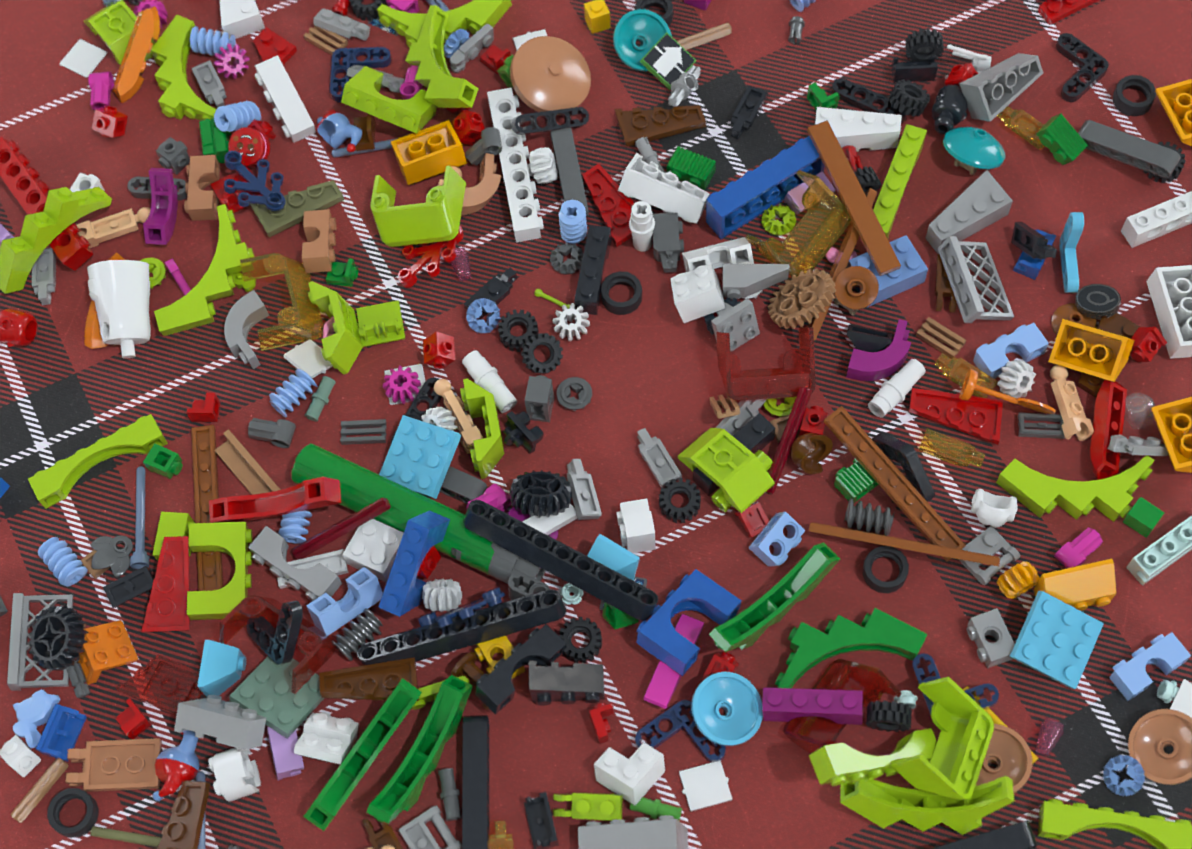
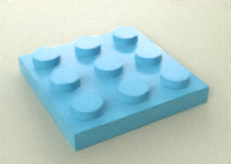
M403 415L379 475L420 494L437 499L462 435Z
M1038 591L1010 657L1070 689H1076L1104 623L1044 591Z

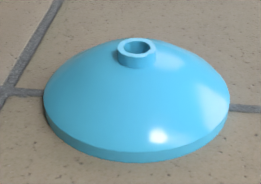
M719 672L704 679L696 688L692 699V715L698 729L706 738L720 745L734 746L749 740L757 732L762 722L763 705L757 689L750 681L736 673ZM719 708L724 709V716L719 713Z

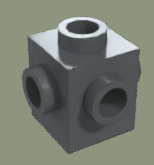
M169 137L156 150L159 157L158 162L165 169H172V172L177 175L190 163L187 153L188 148L180 140L175 141Z

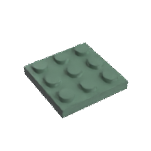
M269 656L230 695L231 702L238 703L239 707L243 709L257 711L258 715L266 718L265 725L287 739L324 699L320 694L318 674L294 659L289 663L276 664Z

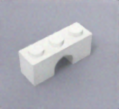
M745 237L682 253L686 272L712 263L714 269L723 267V264H754L751 244Z

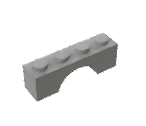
M267 526L248 547L253 554L251 558L261 566L264 563L268 565L270 572L278 578L283 576L288 579L287 583L298 591L301 588L306 592L305 596L311 601H314L324 593L332 597L342 584L338 575L321 563L307 569H299L289 565L286 558L289 547L282 536Z

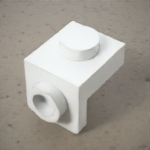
M17 735L7 741L0 750V756L22 777H25L41 761L40 757Z

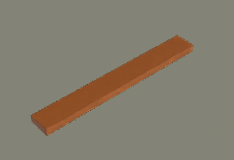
M828 120L808 127L807 132L879 276L900 269L901 264Z
M870 188L865 192V195L872 207L877 191ZM852 221L829 273L834 283L839 273L846 269L859 238V234ZM830 306L824 307L826 312L818 313V319L815 317L811 319V323H808L801 343L809 345L816 340Z
M842 406L824 419L823 422L931 544L960 550L966 547L954 531ZM942 556L947 562L951 559L950 557Z
M214 425L191 428L196 523H210L209 500L219 498L217 454L215 452L216 429ZM197 552L199 591H214L223 588L222 552Z
M814 522L810 523L809 527L810 532L1000 567L1001 558L998 556Z

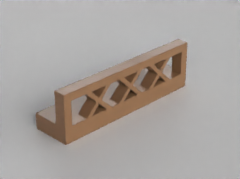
M229 429L223 434L227 441L215 449V452L248 492L253 495L280 490Z

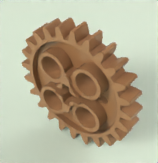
M816 268L812 272L811 269H808L806 274L801 271L799 276L793 275L792 280L786 279L784 286L779 285L780 291L773 292L775 297L769 300L772 304L768 305L770 309L768 313L774 323L780 328L784 326L785 329H788L791 326L792 329H795L797 324L803 327L804 322L807 321L810 324L813 317L818 319L819 312H826L824 307L830 306L829 300L835 298L833 293L836 292L834 288L836 284L824 270L819 271Z

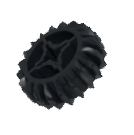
M533 470L532 473L524 472L523 475H517V478L513 479L509 496L512 506L515 507V510L521 511L522 514H530V517L535 515L539 516V518L541 516L549 518L550 515L558 516L559 512L563 513L566 508H569L572 491L570 482L566 480V477H560L559 473L553 474L551 471L543 472L541 470L536 472Z
M61 605L42 610L41 615L36 616L37 622L31 624L33 631L28 633L31 636V641L27 644L32 646L29 653L34 655L33 660L38 662L39 666L49 670H64L67 667L74 666V661L80 660L79 653L85 652L83 645L88 642L85 640V635L89 632L84 630L87 623L82 621L83 616L77 613V610Z

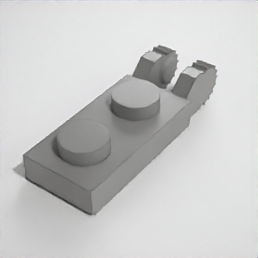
M489 24L483 26L451 55L450 67L452 72L459 73L461 70H464L465 63L470 59H475L480 50L488 47L493 42L494 33L492 26Z

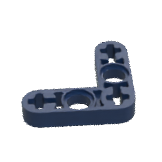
M385 47L340 48L335 50L332 55L330 79L332 99L335 102L341 103L344 86L351 79L350 76H347L348 68L355 65L367 66L369 68H385L392 62L390 51ZM360 55L367 56V59L364 61L357 60ZM341 57H344L343 65H340L339 60H341ZM338 73H346L344 78H336ZM339 86H341L343 90L341 91V94H337L339 93Z
M919 654L914 658L913 668L919 684L941 679L936 664L929 654ZM924 659L926 663L930 662L931 664L928 665L929 674L935 673L936 676H929L921 680L920 677H925V673L922 668H917L920 665V660ZM982 684L964 690L974 701L975 698L972 693L976 692L977 697L984 695V690L986 689L990 693L994 692L995 695L992 696V701L988 702L986 698L979 700V706L983 709L996 705L999 700V692L992 684ZM923 693L931 715L934 702Z
M689 700L678 702L641 728L635 736V743L637 748L642 745L641 736H651L653 734L651 728L654 727L656 733L661 737L657 739L655 735L650 739L651 744L649 746L655 749L684 729L709 762L722 761L726 752L724 745L710 740L714 748L720 747L719 756L715 754L710 755L709 745L707 743L704 746L701 745L708 738L705 736L699 738L693 734V729L697 725L692 715V702ZM682 707L684 709H691L690 717L693 719V722L689 727L686 725L690 723L686 715L680 716ZM663 720H668L672 723L673 728L669 732H663L659 729V723Z

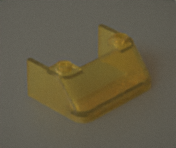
M800 170L796 174L808 186V189L802 196V204L808 212L783 243L775 238L763 241L749 234L745 237L773 264H789L788 275L791 277L793 275L799 276L801 271L806 274L808 269L813 271L851 223V218L844 204L818 176Z
M279 253L240 260L244 282L284 273L293 307L284 308L278 313L279 325L257 330L261 351L305 342L309 339L314 340L322 336L324 327L320 310L309 299L308 292H310L308 283L312 282L310 273L305 272L303 263Z

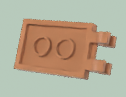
M156 738L87 741L86 749H68V759L71 760V763L83 762V773H66V783L70 787L84 785L83 790L86 792L160 789V780L155 772V762L161 753L162 740Z

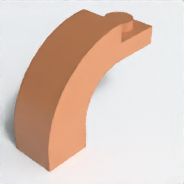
M486 153L481 161L479 184L474 187L465 188L461 215H468L481 210L488 204L496 192L501 175L495 174L497 164L494 163L493 154Z

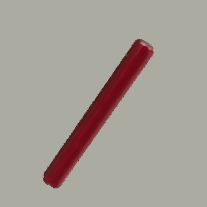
M806 387L799 389L773 458V463L768 471L775 483L766 491L768 494H773L776 490L812 391Z
M381 498L292 549L294 557L302 559L391 508L389 500Z

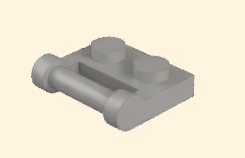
M990 526L962 550L992 556L1001 550L1005 555L1001 557L1000 567L991 565L986 570H981L979 567L982 563L961 559L959 561L982 585H986L991 581L990 578L1008 563L1019 559L1020 554L1016 548L1010 546Z
M438 806L430 808L399 829L410 849H440L425 825L430 820H432L448 845L445 849H462V844L460 841H456L442 819Z

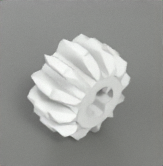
M547 147L538 148L530 152L531 172H533L536 181L542 184L556 180L558 170L556 159L551 149Z
M573 303L570 305V309L563 305V312L558 310L555 312L557 318L553 319V324L556 325L554 331L560 332L559 336L561 339L568 335V341L571 342L573 336L576 335V338L580 340V332L587 334L585 327L590 326V321L586 320L589 315L587 312H583L582 306L575 310V304ZM569 320L572 322L573 320H575V324L570 323L568 325L567 321Z
M1022 360L1008 361L1006 367H1001L1002 373L998 375L1000 381L997 383L1001 387L1000 392L1020 398L1026 397L1027 392L1032 391L1031 386L1035 383L1033 378L1036 376V373L1033 372V367Z
M443 407L430 408L426 410V414L421 416L423 422L451 431L457 428L454 425L456 418L452 416V411Z
M444 578L426 582L422 591L425 608L440 612H449L451 609H457L462 599L459 582L452 579L445 580Z

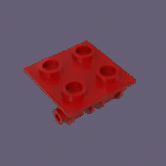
M237 171L210 184L222 205L225 204L228 210H233V213L245 208L238 204V195L240 193L246 192L250 195L262 196L259 192L236 190V192L231 194L225 192L224 182L227 179L247 182Z

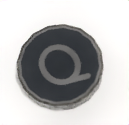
M1090 284L1078 290L1075 296V305L1079 313L1086 317L1101 319V316L1107 315L1108 318L1118 312L1121 306V296L1111 286Z

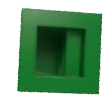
M155 443L143 461L150 472H155L169 479L173 475H178L183 466L181 463L182 459L178 453Z

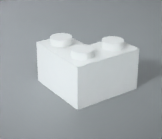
M641 499L620 503V511L616 512L618 525H620L622 547L627 546V550L631 553L655 550V530L652 514L649 511L648 500Z
M643 743L628 759L609 747L594 763L596 781L614 793L622 794V798L636 805L665 772L664 754Z

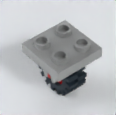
M727 297L724 300L725 309L704 316L707 329L712 335L715 334L719 352L723 356L760 334L754 306L748 298L740 302L736 298L731 300V298Z

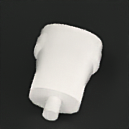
M108 260L94 263L87 268L89 276L88 288L89 296L95 301L102 340L106 344L121 345L122 358L135 357L134 345L148 342L151 336L149 264L134 260Z

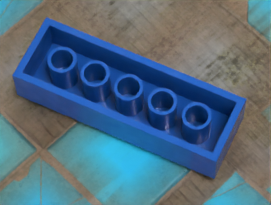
M810 136L805 139H799L789 149H783L776 157L771 160H765L758 168L753 171H747L743 177L737 181H731L724 189L719 192H713L706 199V223L720 239L760 216L771 205L776 206L784 201L787 192L818 173H824L825 166Z

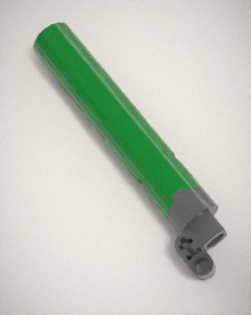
M310 443L305 446L297 455L291 470V478L294 483L300 484L305 480L319 477L340 480L341 503L339 504L355 512L381 498H387L391 508L373 519L403 533L409 519L429 510L450 519L443 541L434 545L437 551L507 583L508 596L511 600L550 589L548 585L541 582L546 570L468 530L463 524L465 514L315 444Z

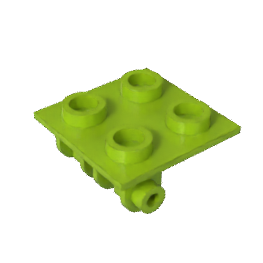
M399 300L356 308L359 323L358 331L363 347L406 339Z

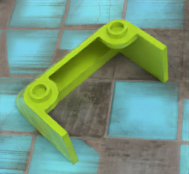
M446 166L443 185L433 187L427 193L425 203L394 206L396 190L380 175H376L371 199V210L381 240L389 247L449 241L455 238L459 232L466 182L451 166Z
M949 677L919 684L918 689L934 702L931 718L934 724L941 730L930 762L919 754L892 760L890 766L916 789L956 800L968 799L974 792L994 731L993 720L981 706Z

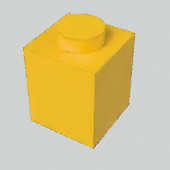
M594 0L584 4L585 20L592 34L611 28L610 12L604 0Z

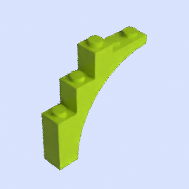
M473 0L457 9L445 11L449 14V19L445 29L444 43L453 32L459 29L469 30L472 34H475L486 24L494 27L512 6L511 0ZM384 4L380 5L377 11L381 24L385 27H391L401 36H405L406 43L410 48L411 43L418 41L427 14L408 13L395 10Z
M430 5L418 41L411 43L405 61L410 65L419 66L415 80L428 88L424 99L438 108H472L479 88L465 79L454 78L447 68L444 57V37L449 14L436 5Z
M176 15L151 49L155 62L161 66L154 76L159 88L165 91L158 102L163 114L169 118L174 117L181 120L186 115L190 119L212 120L217 109L207 105L196 96L187 81V58L191 49L190 36L195 26L194 21Z
M67 187L49 190L44 211L25 215L21 235L2 240L0 247V289L5 294L23 290L34 263L53 239L81 217L95 210L110 206L112 198L100 187L72 192Z
M225 204L217 206L219 240L215 256L208 271L200 282L184 297L169 306L154 311L159 332L163 336L213 323V315H216L213 302H209L234 295L233 288L236 285L233 275L229 274L254 268L252 263L255 260L252 247L248 248L245 242L240 243V234L238 230L234 231L232 224L236 222L233 210H228Z
M1146 455L1135 466L1118 475L1102 480L1083 482L1067 481L1046 476L1014 459L1000 473L996 483L1013 497H1016L1019 502L1039 518L1045 512L1050 514L1058 505L1076 520L1082 514L1087 516L1095 507L1114 522L1119 516L1124 518L1132 507L1129 506L1133 500L1131 495L1139 487L1136 483L1140 479L1145 481L1153 471L1150 467L1155 460Z
M1006 775L989 783L975 786L972 796L963 800H956L923 790L892 786L874 779L869 780L868 776L854 783L847 780L840 784L841 803L883 829L903 819L923 832L942 822L964 835L982 826V817L1014 802L1013 781Z

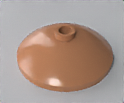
M1160 709L1147 713L1135 723L1129 735L1128 749L1130 757L1136 759L1143 767L1146 778L1165 785L1180 784L1192 778V718L1177 710ZM1166 746L1173 747L1174 750L1171 754L1164 752Z
M994 724V731L976 786L989 783L1006 775L1012 779L1013 793H1016L1026 784L1031 774V751L1026 741L1016 731L1003 725ZM994 763L997 768L991 769L988 767V764Z

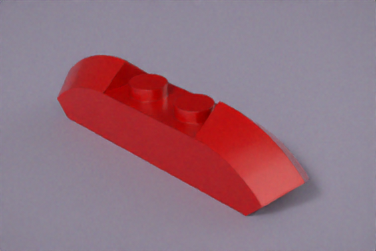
M1106 379L1099 389L1095 402L1094 432L1091 437L1090 446L1092 468L1097 480L1115 476L1119 472L1121 452H1113L1108 447L1111 436L1123 434L1127 389L1117 381L1113 382Z

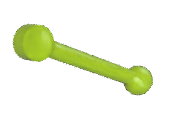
M541 289L535 290L534 294L536 297H543L561 307L565 305L567 309H570L571 304H565L543 293Z

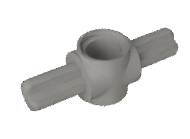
M691 66L687 72L682 73L677 80L671 83L672 93L668 97V104L670 106L677 107L682 100L688 98L692 92L698 89L697 78L701 74L699 66Z

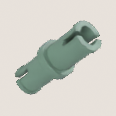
M322 377L316 393H313L311 396L313 400L304 415L307 419L314 422L319 420L318 418L324 406L329 402L328 397L333 386L336 384V381L332 378Z

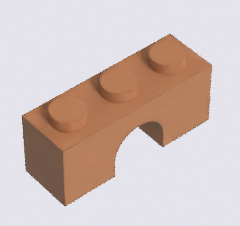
M216 155L190 156V165H187L189 182H186L185 185L186 194L188 195V200L184 202L185 212L189 213L192 221L217 220L218 200L213 190L204 191V188L219 180V162Z
M330 209L304 211L303 227L307 242L302 244V261L305 272L332 271V262H335V251L332 249V246H336L335 233H333L336 230V219L331 217Z

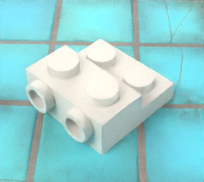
M312 712L304 724L303 734L295 744L294 754L341 764L357 740L358 723L350 718L331 717L326 712Z

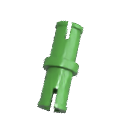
M642 797L636 805L632 803L630 805V810L651 815L653 819H657L660 816H674V819L679 821L682 813V808L661 803L659 799L654 801Z

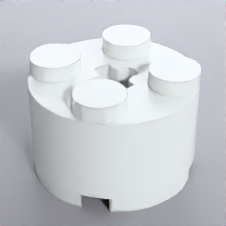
M235 747L209 758V766L216 778V781L213 783L215 792L218 796L223 795L229 802L259 792V789L256 788L261 786L259 770L256 761H250L248 754H251L250 749L243 750Z

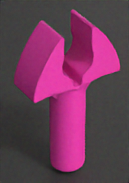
M172 258L166 261L165 264L185 296L191 289Z

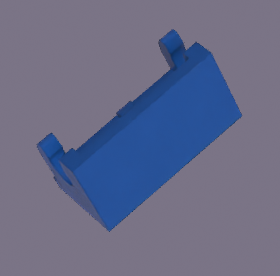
M1035 229V231L1046 237L1048 245H1053L1056 235ZM1022 251L1013 271L1036 280L1046 259L1032 258Z
M55 704L36 750L43 755L61 758L63 761L68 762V749H74L87 716L80 714L75 709Z

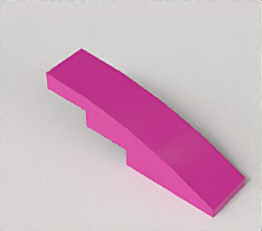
M682 614L675 630L695 644L703 629L704 622ZM660 661L646 691L644 700L666 709L682 676Z

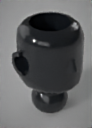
M946 85L937 93L931 112L932 118L935 121L934 128L940 134H946L967 117V101L960 86Z

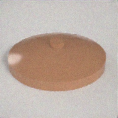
M551 36L532 38L520 46L511 62L510 77L514 90L526 105L538 112L579 107L589 93L591 75L588 64L574 46L562 39Z

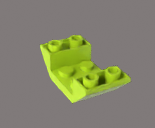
M116 0L85 19L84 22L94 35H99L112 51L116 61L121 65L137 17L123 0ZM151 51L149 54H146L144 61L153 57Z
M313 281L309 282L310 292H308L311 303L316 304L321 313H325L329 318L333 316L335 320L333 328L336 334L321 339L323 344L321 353L326 361L328 360L334 369H338L345 375L349 372L363 348L355 311L336 291Z
M463 379L464 388H460L465 411L470 412L471 418L484 417L487 438L473 440L474 449H470L475 472L479 471L481 479H485L504 455L498 413L492 393L469 379Z
M709 428L677 456L690 470L693 471L697 467L723 490L725 500L740 513L745 511L775 484L757 456L725 429Z

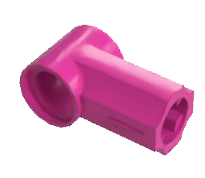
M412 65L408 68L405 81L400 86L402 100L411 99L422 89L423 85L415 80L419 66Z
M89 73L91 108L96 110L110 106V91L113 90L114 85L112 73Z
M496 483L488 487L483 495L473 499L484 501L503 512L512 504L510 496Z
M1088 527L1071 543L1067 542L1061 547L1054 557L1066 568L1081 566L1086 561V557L1094 552L1103 543V540L1095 529Z

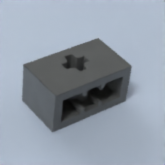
M542 375L536 377L529 376L525 395L527 414L530 420L550 422L554 404L552 379Z

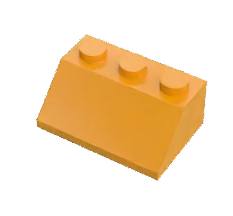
M1192 79L1157 88L1155 92L1181 142L1192 146Z
M449 120L420 130L417 134L412 133L390 141L408 185L445 172L446 166L459 167L467 164L462 144Z
M1062 319L1048 362L1115 382L1128 361L1134 340Z
M1192 397L1151 407L1174 470L1192 473Z
M1113 559L1042 574L1033 590L1036 596L1038 591H1044L1079 611H1083L1088 606L1095 604L1097 607L1108 605L1116 595Z

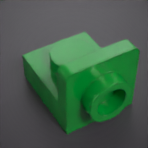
M815 82L808 86L807 99L816 111L817 107L836 109L839 102V94L836 92L827 97L824 89H820Z
M349 258L348 263L332 262V271H328L326 276L327 284L352 287L354 279L358 278L359 273L354 259Z

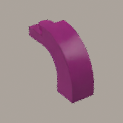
M151 168L149 170L152 202L150 214L143 224L145 243L167 245L172 237L177 218V185H174L172 169Z
M899 319L894 339L885 350L866 352L853 348L846 378L859 381H876L894 374L904 364L910 350L911 342L907 341L910 330H906L908 321Z

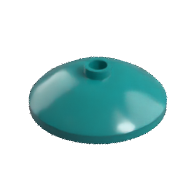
M645 9L633 10L625 14L616 24L613 34L614 48L619 58L630 68L639 71H649L640 63L641 59L666 32L672 37L671 31L667 23L658 14ZM636 41L640 42V47L636 45Z
M957 127L948 131L943 139L945 149L954 158L969 166L981 169H994L1001 166L1005 160V151L1000 142L982 129Z

